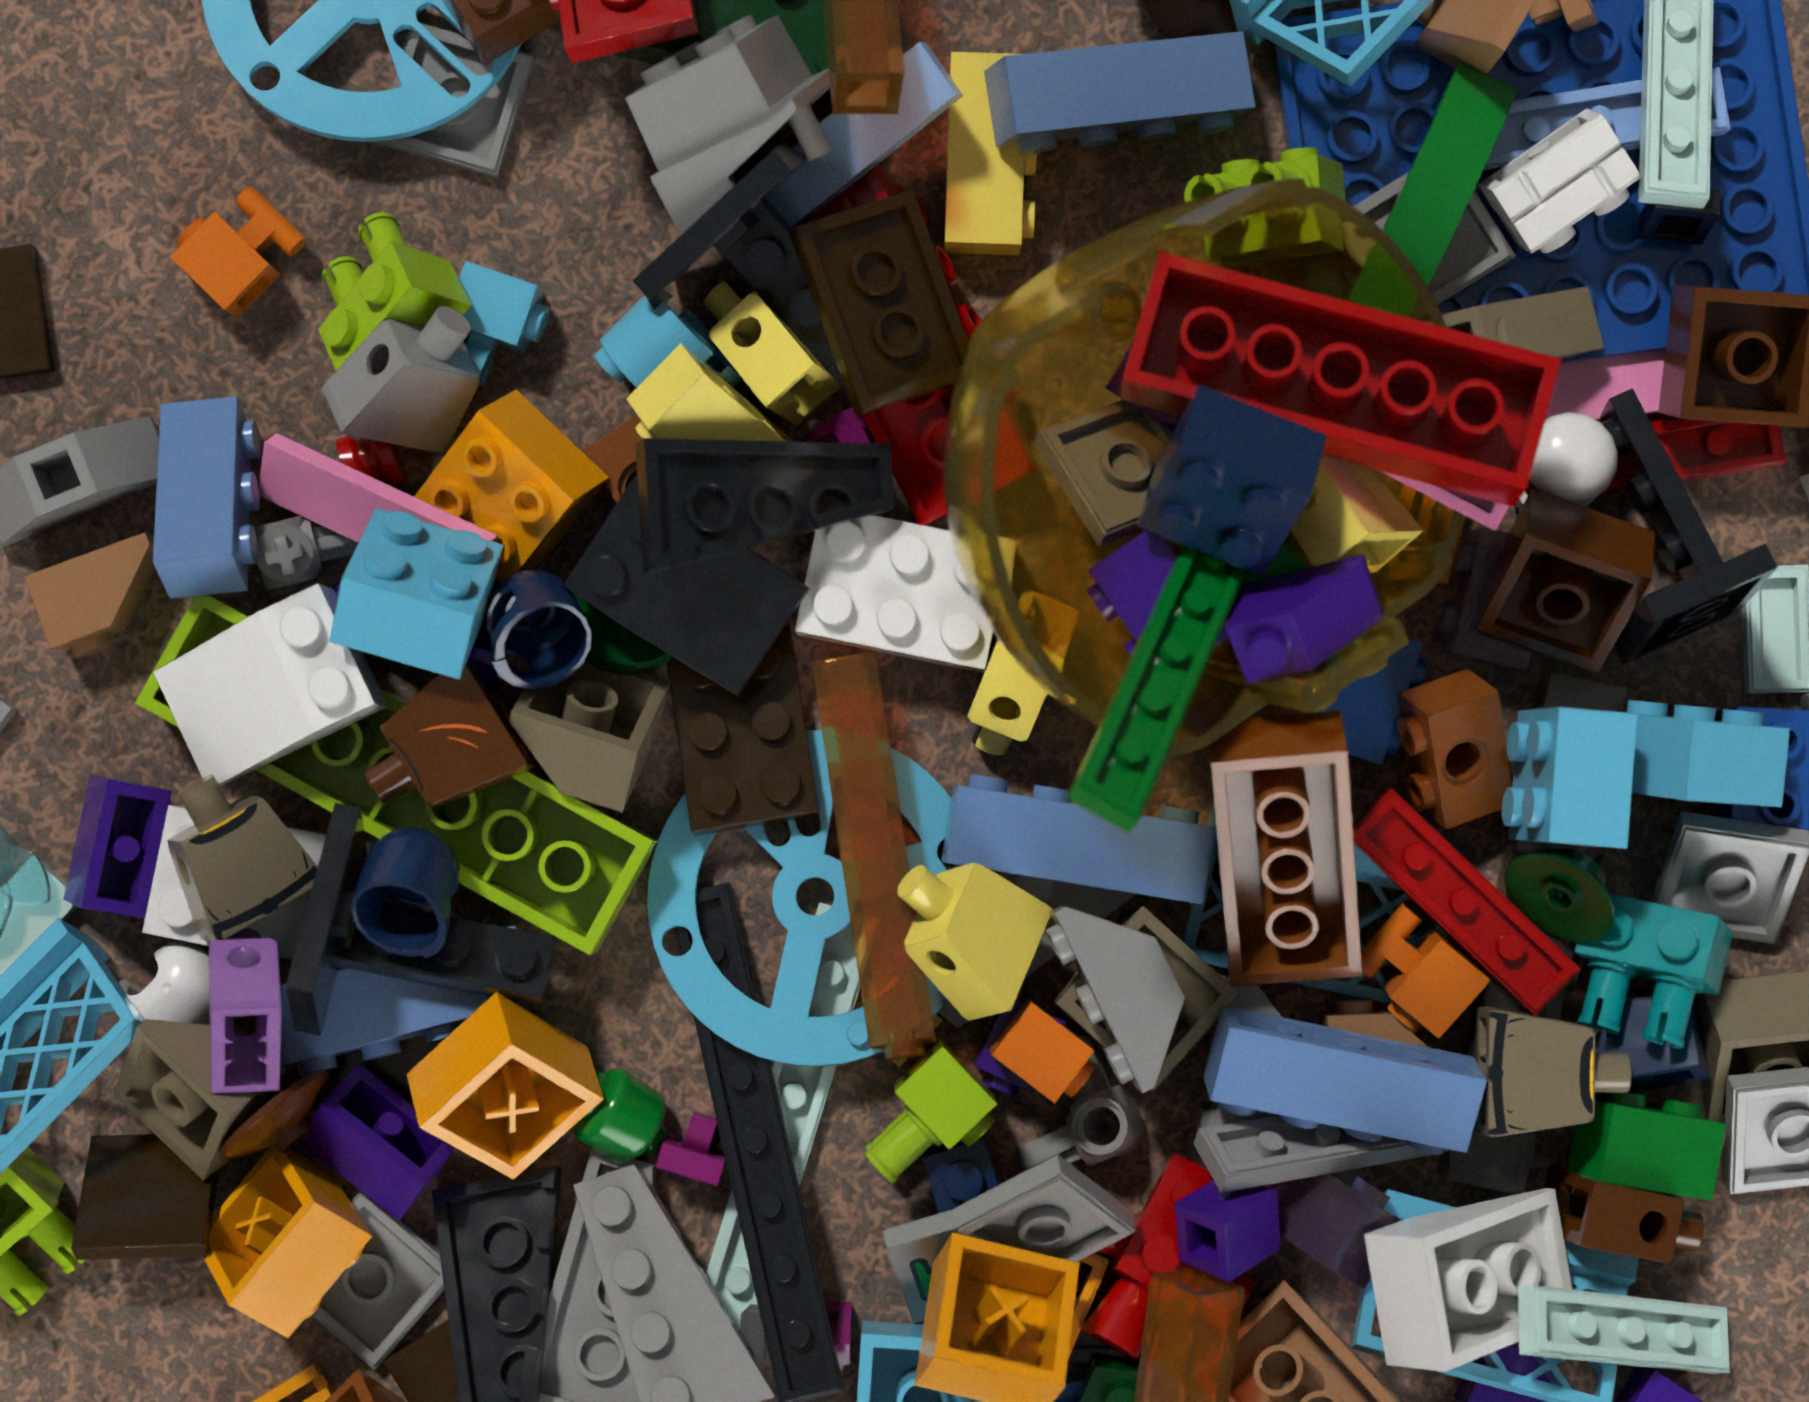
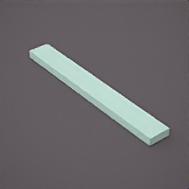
M819 902L816 915L827 912L832 905ZM856 913L852 922L844 931L832 938L826 939L809 1017L832 1016L853 1011L880 920ZM771 1060L800 1187L836 1065L798 1066ZM731 1190L706 1276L713 1285V1291L731 1321L736 1323L740 1330L741 1313L750 1304H757L734 1196Z

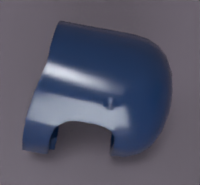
M541 570L520 571L507 577L495 588L487 605L486 623L491 635L490 661L499 677L513 686L533 690L554 686L572 675L584 663L591 649V629L575 594L563 586L565 582L557 575ZM505 652L523 659L529 665L530 670L526 672L517 671L507 663Z
M418 828L396 829L379 838L366 857L351 900V913L358 930L371 943L390 953L403 956H423L425 959L438 953L446 941L450 928V900L458 889L460 865L453 848L440 836L428 830ZM393 898L400 902L419 906L431 905L439 923L437 929L427 935L424 933L411 935L391 933L384 927L380 919L385 900Z

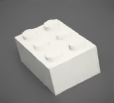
M875 515L816 530L805 579V585L810 589L800 603L795 632L798 636L984 673L1011 543Z

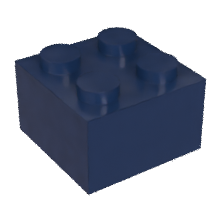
M1198 384L1154 469L1137 527L1160 535L1171 542L1180 543L1223 560L1234 567L1243 568L1263 576L1312 494L1327 435Z

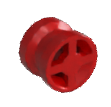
M349 435L336 440L337 451L342 464L395 487L407 483V474L397 445L365 438L356 439Z

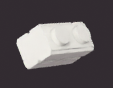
M1586 108L1479 183V187L1494 211L1499 215L1501 222L1514 242L1520 248L1531 254L1538 249L1542 253H1549L1567 243L1576 233L1572 225L1592 211L1597 216H1601L1623 204L1630 196L1627 187L1641 177L1629 155L1620 145L1619 139L1605 117L1599 112Z

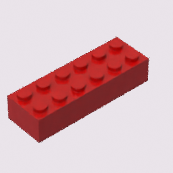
M1159 251L1122 378L1121 400L1182 416L1199 384L1327 435L1322 455L1514 507L1527 489L1562 359Z

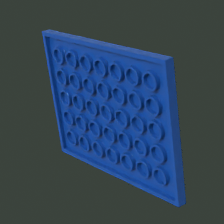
M1591 0L1599 23L1576 33L1568 26L1564 14L1552 21L1536 26L1528 12L1505 52L1487 75L1517 88L1513 101L1642 80L1644 0ZM1714 0L1712 68L1720 67L1731 130L1725 135L1711 137L1710 190L1720 191V215L1702 245L1638 238L1639 214L1645 203L1638 202V179L1627 187L1630 196L1619 207L1601 216H1597L1592 211L1572 225L1576 233L1567 243L1549 253H1542L1538 249L1531 254L1514 242L1501 222L1499 215L1494 211L1479 187V183L1495 172L1481 174L1474 191L1516 256L1511 261L1416 320L1478 305L1588 286L1604 349L1562 359V364L1666 349L1673 284L1809 295V181L1781 0ZM1402 2L1370 6V13L1397 8ZM1362 7L1325 12V21L1361 15ZM1316 14L1284 18L1280 23L1287 27L1316 23ZM1416 20L1351 87L1271 42L1286 149L1317 148L1319 155L1343 164L1346 210L1410 171L1431 125L1430 121L1454 72L1452 67L1414 45L1425 28L1424 25ZM1364 33L1326 39L1327 49L1346 60L1365 41ZM1640 148L1627 150V154L1639 171ZM1349 240L1301 248L1308 291L1375 308L1350 296L1364 263Z

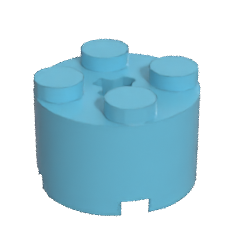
M666 289L662 290L651 300L643 295L600 338L602 347L594 354L597 362L610 376L620 383L627 378L636 388L680 343L733 388L742 380V377L734 367L729 366V361L709 338L708 333L710 329L688 308L677 315L666 304L673 297Z

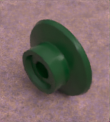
M1557 848L1550 852L1538 851L1527 853L1517 857L1508 865L1504 876L1507 895L1512 904L1541 931L1561 940L1588 943L1605 937L1612 929L1615 918L1614 904L1610 893L1605 887V875L1600 866L1586 854L1571 848Z

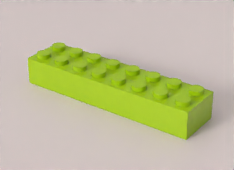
M213 594L195 596L153 672L248 618L251 614ZM152 672L135 704L178 727L157 679ZM381 686L379 688L386 700L387 708L256 769L261 774L330 812H333L335 803L361 807L364 831L377 838L402 828L428 830L440 836L453 848L459 860L460 884L588 955L597 953L658 842L656 838L600 807L588 804L582 799L560 793L551 780L531 769L439 807L428 806L416 787L389 804L384 805L371 788L364 772L395 753L380 727L408 701Z

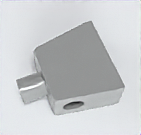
M441 306L436 309L425 326L392 318L382 321L322 387L341 434L443 454L448 448L479 385L480 374L464 343V339L471 329L467 319L458 311L450 307Z

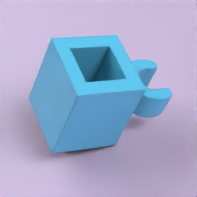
M465 260L459 280L472 305L463 315L471 327L466 347L480 374L479 385L485 387L492 370L497 347L500 346L524 355L529 340L538 343L542 338L548 322L550 307L542 305L545 295L538 285Z

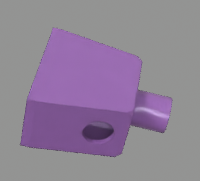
M243 928L225 940H215L209 944L211 1094L280 1091L281 996L277 941L271 938H261L257 931ZM255 1015L257 1030L255 1033L244 1037L233 1033V1016Z

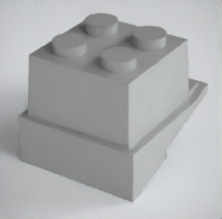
M752 14L719 30L717 35L700 44L698 41L693 42L663 58L664 61L640 73L645 85L625 98L658 170L650 179L678 233H681L691 227L772 150L781 145L778 137L790 126L808 161L814 160L832 150L811 106L845 73L841 62L815 75H811L779 16L776 15L757 25Z

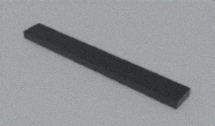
M727 882L698 889L696 897L698 921L709 954L732 985L744 995L757 1002L730 883ZM675 927L674 931L681 956L690 950L693 939L688 929ZM693 1014L779 1402H802L845 1391L844 1381L771 1060L737 1048L716 1035Z

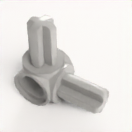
M300 515L253 526L258 542L257 565L264 590L318 578L321 576L320 573H323L321 563L352 556L358 545V542L322 525L311 526L310 520Z
M1078 1036L1095 1050V1047L1089 1036ZM1096 1050L1087 1060L1095 1068L1082 1088L1074 1095L1076 1103L1069 1107L1070 1113L1066 1115L1067 1125L1020 1147V1162L1025 1171L1057 1154L1071 1165L1084 1160L1091 1167L1113 1156L1118 1157L1129 1154L1140 1143L1144 1131L1142 1116L1137 1108L1128 1102L1121 1085L1111 1087ZM1110 1109L1118 1117L1120 1128L1116 1139L1106 1145L1099 1138L1096 1126L1100 1115Z

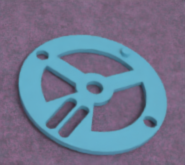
M201 0L205 22L221 60L235 81L253 100L265 110L290 125L319 136L343 141H390L414 136L454 119L471 108L494 87L511 65L522 45L520 44L493 60L492 68L487 74L476 75L418 21V15L422 10L433 8L464 35L442 0H318L271 45L268 44L258 27L252 0ZM355 22L360 24L380 23L402 87L374 92L347 91L320 84L305 77L302 73ZM406 29L414 31L470 84L469 91L461 97L449 94L395 43L397 34ZM265 66L276 68L280 72V80L274 88L259 90L253 86L252 78L258 69Z
M807 730L820 811V831L814 836H804L799 832L796 820H789L787 823L791 832L790 840L783 846H774L768 840L764 825L744 828L783 867L773 885L772 904L778 920L788 932L771 1008L757 1003L734 987L714 963L706 948L698 921L697 885L703 859L717 832L694 836L691 833L686 793L679 800L667 819L658 839L648 880L647 908L650 932L661 967L674 991L700 1022L727 1042L758 1057L798 1066H830L866 1059L903 1042L924 1027L943 1008L948 1000L915 963L904 978L875 1001L853 1011L838 1015L809 1017L826 939L838 935L848 927L857 912L858 904L897 892L901 880L914 867L923 865L935 876L940 872L956 867L946 866L938 858V848L945 839L951 797L925 769L904 754L873 739L830 730ZM837 781L856 785L887 801L906 818L918 834L921 842L845 866L838 859L826 855ZM810 879H822L828 882L834 891L832 906L821 915L806 914L799 908L797 903L799 888ZM675 927L688 929L693 939L690 950L681 956L670 955L664 947L666 933Z

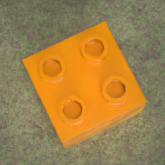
M514 390L477 411L414 497L498 535L497 543L503 544V550L496 578L503 582L511 575L520 571L532 570L538 566L553 550L609 477L518 390Z
M497 991L406 1074L419 1128L513 1180L604 1099L588 1046Z
M272 1145L213 1215L207 1256L202 1257L230 1307L289 1338L301 1322L309 1318L317 1310L322 1297L343 1271L356 1263L363 1252L364 1246L372 1238V1234L337 1179L330 1172L293 1149L281 1154L276 1146Z
M952 1232L932 1265L914 1385L983 1402H1054L1065 1388L1080 1263Z

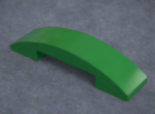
M1458 62L1386 223L1376 238L1351 292V297L1382 311L1408 318L1413 317L1484 170L1517 88Z

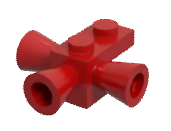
M1177 1153L1171 1154L1142 1211L1133 1214L1136 1231L1097 1251L1110 1256L1105 1272L1118 1279V1281L1081 1325L1082 1331L1106 1346L1128 1357L1138 1359L1154 1300L1157 1302L1172 1301L1176 1294L1181 1296L1222 1333L1230 1329L1250 1295L1254 1284V1275L1242 1273L1235 1279L1227 1282L1179 1261L1175 1203L1211 1182L1213 1178L1208 1170Z

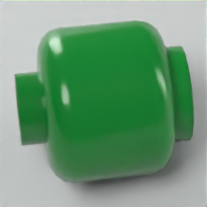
M613 1068L605 1071L603 1074L597 1071L596 1074L604 1099L573 1126L574 1136L605 1158L619 1165L632 1162L640 1155L644 1157L650 1156L661 1145L667 1132V1126L663 1123L666 1111L663 1096L626 1070Z

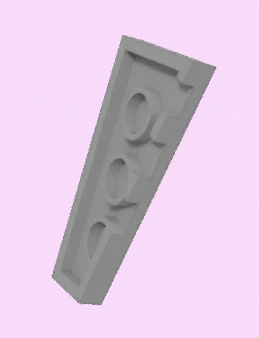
M633 1164L574 1184V1190L639 1401L760 1402L777 1396L776 1389L767 1374H763L748 1349V1343L736 1323L731 1321L713 1291V1285L681 1238L682 1234L640 1165Z

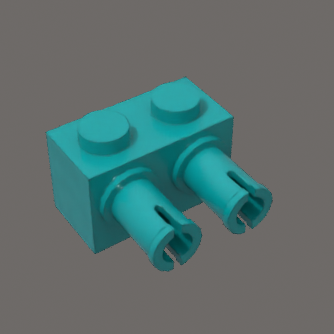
M1610 894L1615 913L1612 929L1605 937L1597 941L1577 943L1575 953L1587 963L1588 968L1592 969L1582 1013L1577 1023L1594 1028L1596 1031H1600V1027L1605 1028L1604 1032L1619 1034L1621 1028L1619 1025L1630 980L1638 978L1656 983L1645 1030H1643L1641 1038L1659 1045H1663L1665 1041L1669 1043V1047L1683 1049L1685 1044L1684 1037L1695 993L1705 992L1719 995L1733 932L1721 917L1717 915Z

